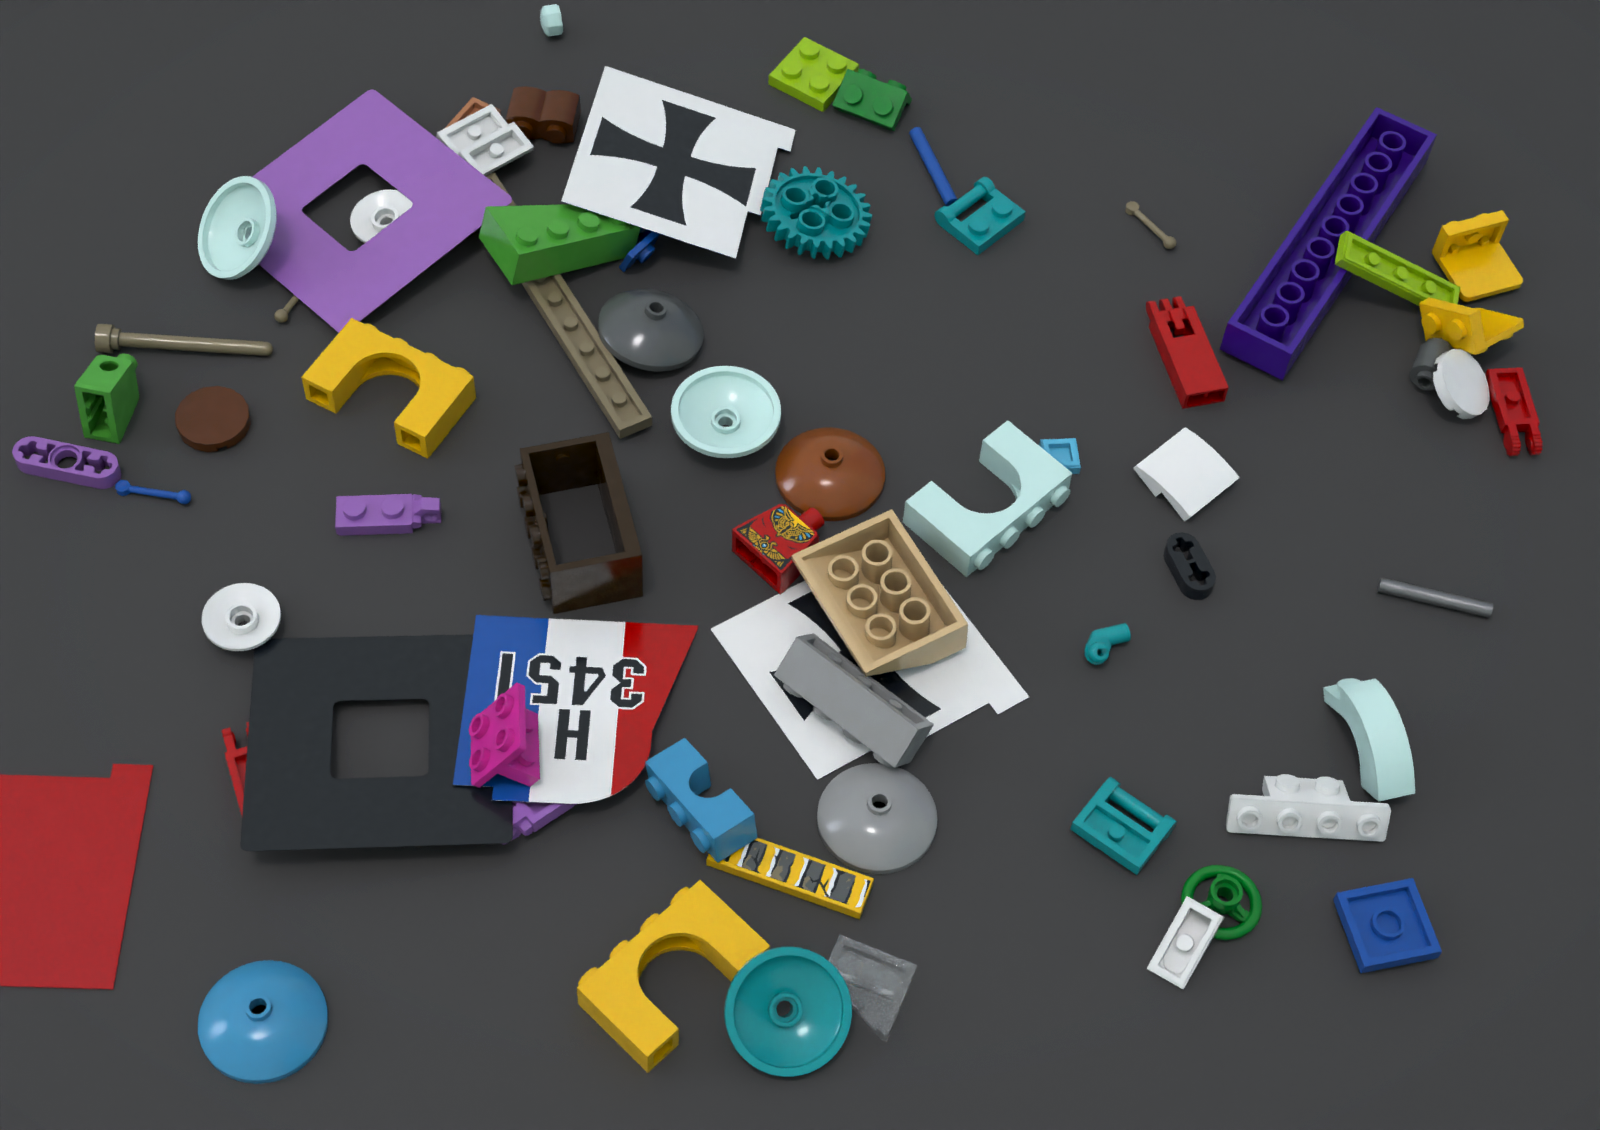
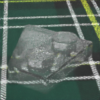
M839 935L828 961L837 968L845 980L851 997L852 1009L881 1040L887 1042L915 976L917 965Z

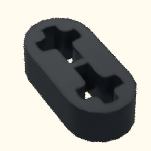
M1181 532L1171 535L1167 540L1163 556L1180 591L1184 596L1193 600H1203L1209 597L1215 584L1216 575L1199 542L1188 533ZM1179 547L1181 551L1175 552V549ZM1188 551L1187 558H1185L1182 552ZM1192 575L1195 576L1197 581L1204 580V584L1200 585L1197 581L1191 582Z

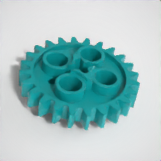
M804 166L801 174L794 168H791L789 176L780 172L778 180H770L769 187L765 188L760 211L763 212L761 221L768 222L766 231H776L775 241L785 239L787 241L786 249L796 246L798 247V255L808 250L813 259H815L817 252H822L823 256L829 259L831 252H834L838 257H842L844 249L852 253L855 245H862L863 239L867 237L872 214L869 213L871 205L864 203L866 196L864 193L855 194L856 184L845 185L847 177L844 176L837 180L834 179V171H830L826 176L822 175L820 167H817L815 173H810L809 169Z

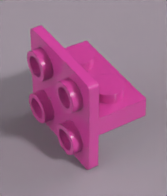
M515 683L505 693L500 694L485 710L475 715L470 723L471 756L469 766L471 768V785L480 788L496 774L529 787L540 779L538 714L525 708V686Z

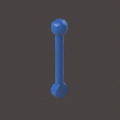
M120 480L115 484L117 494L120 496L136 493L174 499L182 505L188 504L191 501V494L187 490H181L177 493L130 485L127 480Z

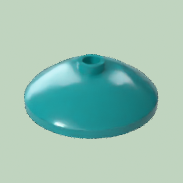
M793 946L776 947L766 950L746 962L734 976L727 991L724 1005L726 1030L737 1052L758 1070L782 1077L804 1075L819 1069L829 1062L842 1047L848 1035L852 1018V1003L849 989L837 968L823 956L808 949ZM781 1001H788L790 1003L789 1013L784 1016L778 1015L777 1005Z

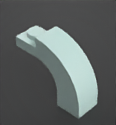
M1347 678L1338 681L1336 685L1323 687L1324 702L1346 720L1353 733L1359 754L1361 787L1378 802L1415 794L1414 766L1409 740L1400 714L1383 685L1377 679L1360 681L1354 678Z

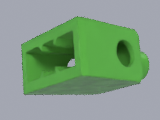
M125 353L119 354L117 357L98 355L74 385L84 438L120 444L139 401V390L135 372L138 363L133 356Z

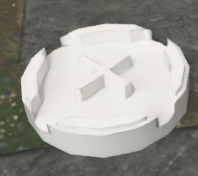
M1451 349L1437 357L1434 365H1438L1437 371L1433 372V382L1437 395L1443 405L1449 411L1455 410L1459 413L1457 417L1461 419L1474 418L1487 410L1490 401L1489 385L1481 366L1471 354L1462 349Z

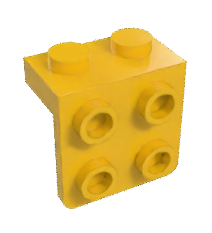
M1503 210L1489 214L1482 213L1462 221H1451L1442 225L1431 253L1449 282L1460 287L1459 297L1465 302L1520 288L1523 283L1522 276L1499 243L1509 221Z
M1430 297L1419 303L1425 341L1430 338H1441L1447 341L1452 348L1462 349L1471 355L1486 352L1491 345L1500 340L1511 338L1513 333L1524 328L1523 318L1483 308H1471Z

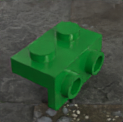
M859 68L858 72L847 69L832 104L834 109L895 131L905 105L909 106L912 101L910 94L906 91L907 87L894 80H888V83L876 79L877 76L865 69Z

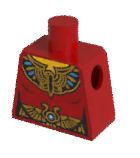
M778 504L732 529V552L781 595L800 576V572L792 561L791 555L819 543V535L816 531L824 526V519L819 511L813 507L798 516L786 504Z

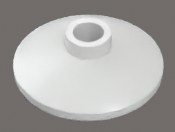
M380 190L371 193L361 199L354 207L350 217L352 231L361 242L366 243L409 210L413 203L398 190Z
M238 583L222 588L207 601L202 612V626L207 638L216 646L229 651H247L263 645L275 634L281 621V609L276 597L268 589L252 583ZM244 621L249 622V623H247V624H245V625L238 626V624L241 623V622H244Z

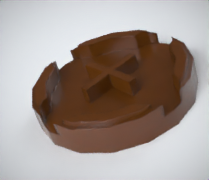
M221 386L203 387L191 392L180 402L175 412L176 428L183 442L195 450L204 452L218 451L217 448L227 445L228 449L236 445L246 436L251 425L249 407L243 396L231 388Z

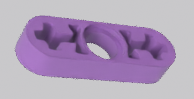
M35 436L20 439L12 450L18 469L25 474L97 489L113 487L120 480L122 474L116 456L108 451ZM65 457L77 459V462L70 468L64 469L57 466L58 462Z

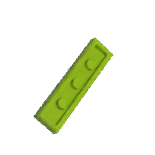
M1345 231L1340 235L1335 265L1418 306L1421 301L1429 297L1458 304L1459 286L1349 231Z

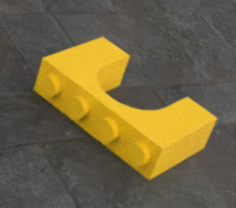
M353 318L348 321L301 377L306 399L337 414L356 389L371 378L382 375H397L409 379L418 386L419 390L394 421L396 440L398 445L427 459L476 399L474 376L465 369L451 366L441 361L432 353H424L410 346L401 338H393L380 332L375 326L368 323L364 324Z
M699 880L690 889L684 887L679 890L672 898L670 906L660 915L654 913L642 924L640 932L630 941L623 940L610 953V959L600 968L593 967L581 977L577 987L578 1005L648 1073L679 1045V1028L643 993L639 979L645 967L653 959L666 952L675 950L691 951L710 961L732 982L734 976L746 962L759 953L769 950L770 945L708 886Z

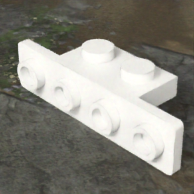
M1289 774L1264 776L1262 786L1264 796L1232 794L1230 796L1226 819V829L1230 833L1383 842L1386 840L1391 815V808L1387 803L1350 801L1343 780H1336L1331 777L1310 779L1297 778Z

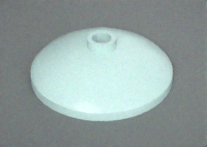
M250 176L236 177L218 189L209 201L200 222L198 252L203 266L211 275L224 280L238 279L253 270L267 254L276 231L277 211L273 194L265 183Z
M714 366L692 374L680 384L672 399L671 419L678 436L695 451L716 458H737L752 454L770 442L779 428L781 404L775 389L757 373L736 366Z

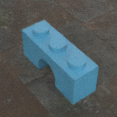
M686 738L681 739L645 761L648 775L645 784L649 793L656 801L663 800L667 805L671 818L679 827L685 825L690 831L691 838L699 851L702 853L707 851L719 863L758 838L754 813L731 788L712 798L698 796L711 787L708 762Z

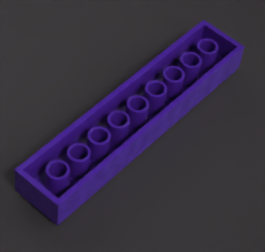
M1376 107L1228 321L1220 350L1283 381L1353 275V273L1335 265L1340 235L1345 231H1349L1374 243L1425 166L1437 134Z

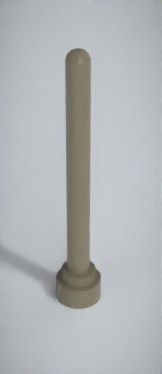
M97 324L95 331V349L99 353H113L114 350H120L121 347L268 356L273 352L271 343L264 341L125 333L120 328H115L113 324Z

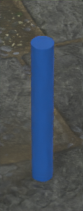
M914 127L910 130L909 135L945 206H950L958 199L922 129Z

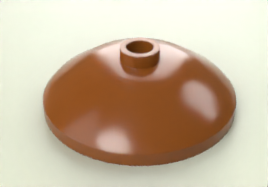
M823 427L805 431L795 436L783 447L776 462L775 479L781 496L797 512L802 514L813 507L819 511L824 521H842L863 514L877 502L884 488L885 466L877 449L864 437L841 428Z

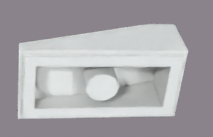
M1187 896L1147 969L1184 990L1225 917Z

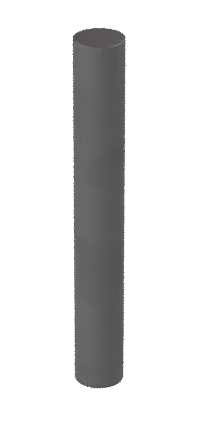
M1380 578L1377 592L1487 618L1491 617L1493 611V603L1386 578Z

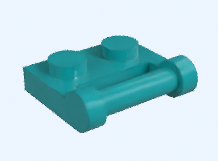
M982 177L974 183V188L950 206H943L938 209L934 217L944 230L976 255H979L1023 222L1026 211L998 191L988 177ZM980 199L987 202L962 222L956 218Z
M1110 776L1072 822L1070 830L1138 875L1162 842L1169 837L1177 821L1169 815L1163 817L1120 788L1121 783ZM1110 800L1153 828V832L1151 833L1108 804Z

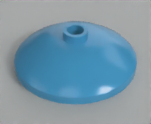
M274 960L248 963L224 975L206 995L198 1016L199 1041L210 1063L227 1077L252 1084L275 1082L287 1078L302 1069L320 1049L328 1028L327 1003L317 982L303 969L290 963ZM258 1005L266 1006L265 1011L261 1014L252 1013L254 1007Z

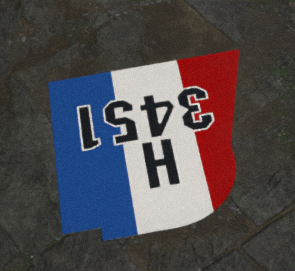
M476 615L453 785L473 786L471 785V768L469 766L471 756L469 726L472 719L492 704L500 694L505 693L515 683H520L525 686V708L538 714L540 779L529 787L496 774L482 785L483 787H493L492 800L582 804L599 801L620 792L639 776L646 765L645 761L648 760L651 750L652 731L695 637L698 625Z

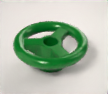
M1209 865L1198 869L1190 875L1182 889L1181 904H1183L1187 896L1193 899L1194 892L1202 881L1216 877L1209 888L1207 900L1201 902V904L1221 915L1228 914L1240 922L1239 925L1234 927H1219L1214 939L1233 940L1241 938L1255 928L1262 914V899L1257 886L1245 873L1226 865ZM1243 889L1250 901L1249 912L1239 904L1243 896ZM1218 896L1227 898L1228 902L1220 900Z

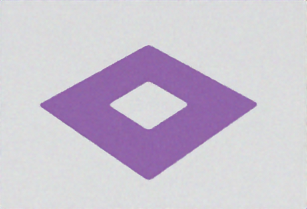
M373 89L366 91L252 176L265 183L271 190L277 211L275 235L267 254L259 265L338 333L351 318L358 321L364 319L480 228L486 206H508L512 202V197ZM364 164L412 201L413 205L357 250L348 251L307 217L302 210L307 204L357 166Z

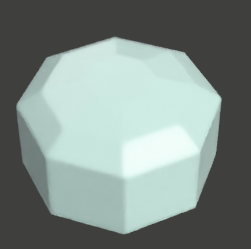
M559 5L542 6L540 22L544 33L548 37L562 35L563 23Z

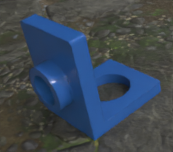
M641 228L638 237L642 241L627 253L619 268L625 272L637 260L641 264L644 263L656 250L654 244L661 234Z

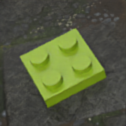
M804 37L769 74L768 85L824 112L834 101L847 69L858 72L859 64Z

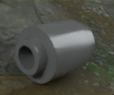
M1430 338L1419 347L1409 373L1411 381L1422 390H1436L1433 382V372L1437 371L1438 364L1434 365L1437 357L1451 350L1452 346L1441 338Z

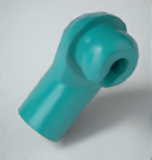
M1122 623L1092 631L1084 648L1086 659L1094 665L1104 663L1109 657L1112 645L1131 640L1128 625Z

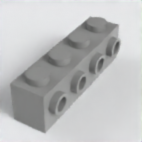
M814 633L796 637L774 674L775 677L784 683L783 687L787 692L799 698L803 697L813 705V711L817 715L829 721L833 720L843 728V734L847 738L859 744L863 743L874 752L873 756L878 762L888 767L896 768L910 763L934 726L932 722L871 676L865 677L859 667Z

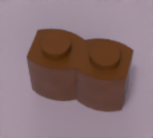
M516 87L513 89L506 122L507 124L515 122L527 139L542 138L556 144L574 142L581 115L580 95L565 90L546 92L535 87Z

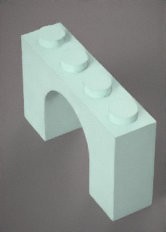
M1008 420L983 439L979 462L1012 490L1016 501L1011 506L995 513L974 512L957 503L933 481H930L905 501L903 523L965 577H968L977 568L982 570L987 567L994 558L995 553L1003 547L1005 549L1011 547L1023 530L1028 526L1031 528L1035 527L1043 519L1046 511L1053 506L1059 507L1062 505L1071 492L1069 486L1072 472Z

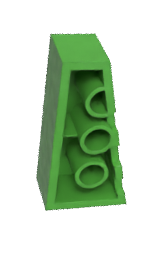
M570 204L486 206L479 238L510 284L516 285L624 259L627 253L636 246L641 228Z

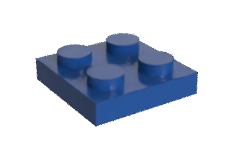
M1413 878L1337 892L1333 898L1360 973L1436 959L1440 956L1442 952Z

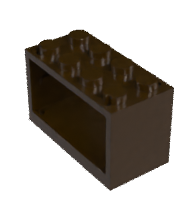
M609 432L520 448L521 464L514 465L518 487H516L520 508H524L526 516L524 517L527 537L532 540L533 547H531L534 566L536 570L539 569L541 577L539 579L543 601L550 600L553 614L643 597L642 552ZM598 484L616 553L556 565L548 533L547 514L543 513L539 495Z

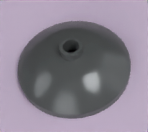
M633 289L613 296L604 304L598 318V334L606 349L620 361L647 371L662 372L684 367L697 357L704 339L702 323L692 308L676 296L655 289Z

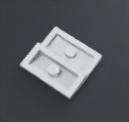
M492 104L437 132L436 135L437 139L485 176L534 149V146L515 122L507 124Z
M1186 427L1133 467L1156 497L1162 492L1184 521L1192 517L1240 478L1209 444Z

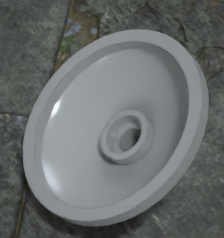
M868 763L857 765L841 772L826 786L818 804L817 825L824 845L841 863L864 873L889 874L910 867L919 861L929 850L937 829V810L930 792L917 777L899 767H888L881 763ZM882 802L886 806L884 808H876L873 806V803Z

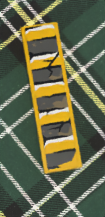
M756 838L719 863L710 854H708L706 860L707 866L860 919L874 882L872 877L760 838Z

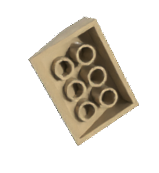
M892 509L791 555L795 566L865 677L933 664L966 648L967 621Z

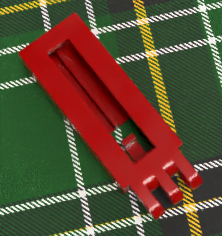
M1181 296L1172 298V306L1168 298L1160 299V311L1155 301L1146 302V311L1150 319V332L1182 409L1224 402L1229 387L1194 305L1186 307ZM1175 329V336L1182 335V337L1173 338V335L1170 330Z

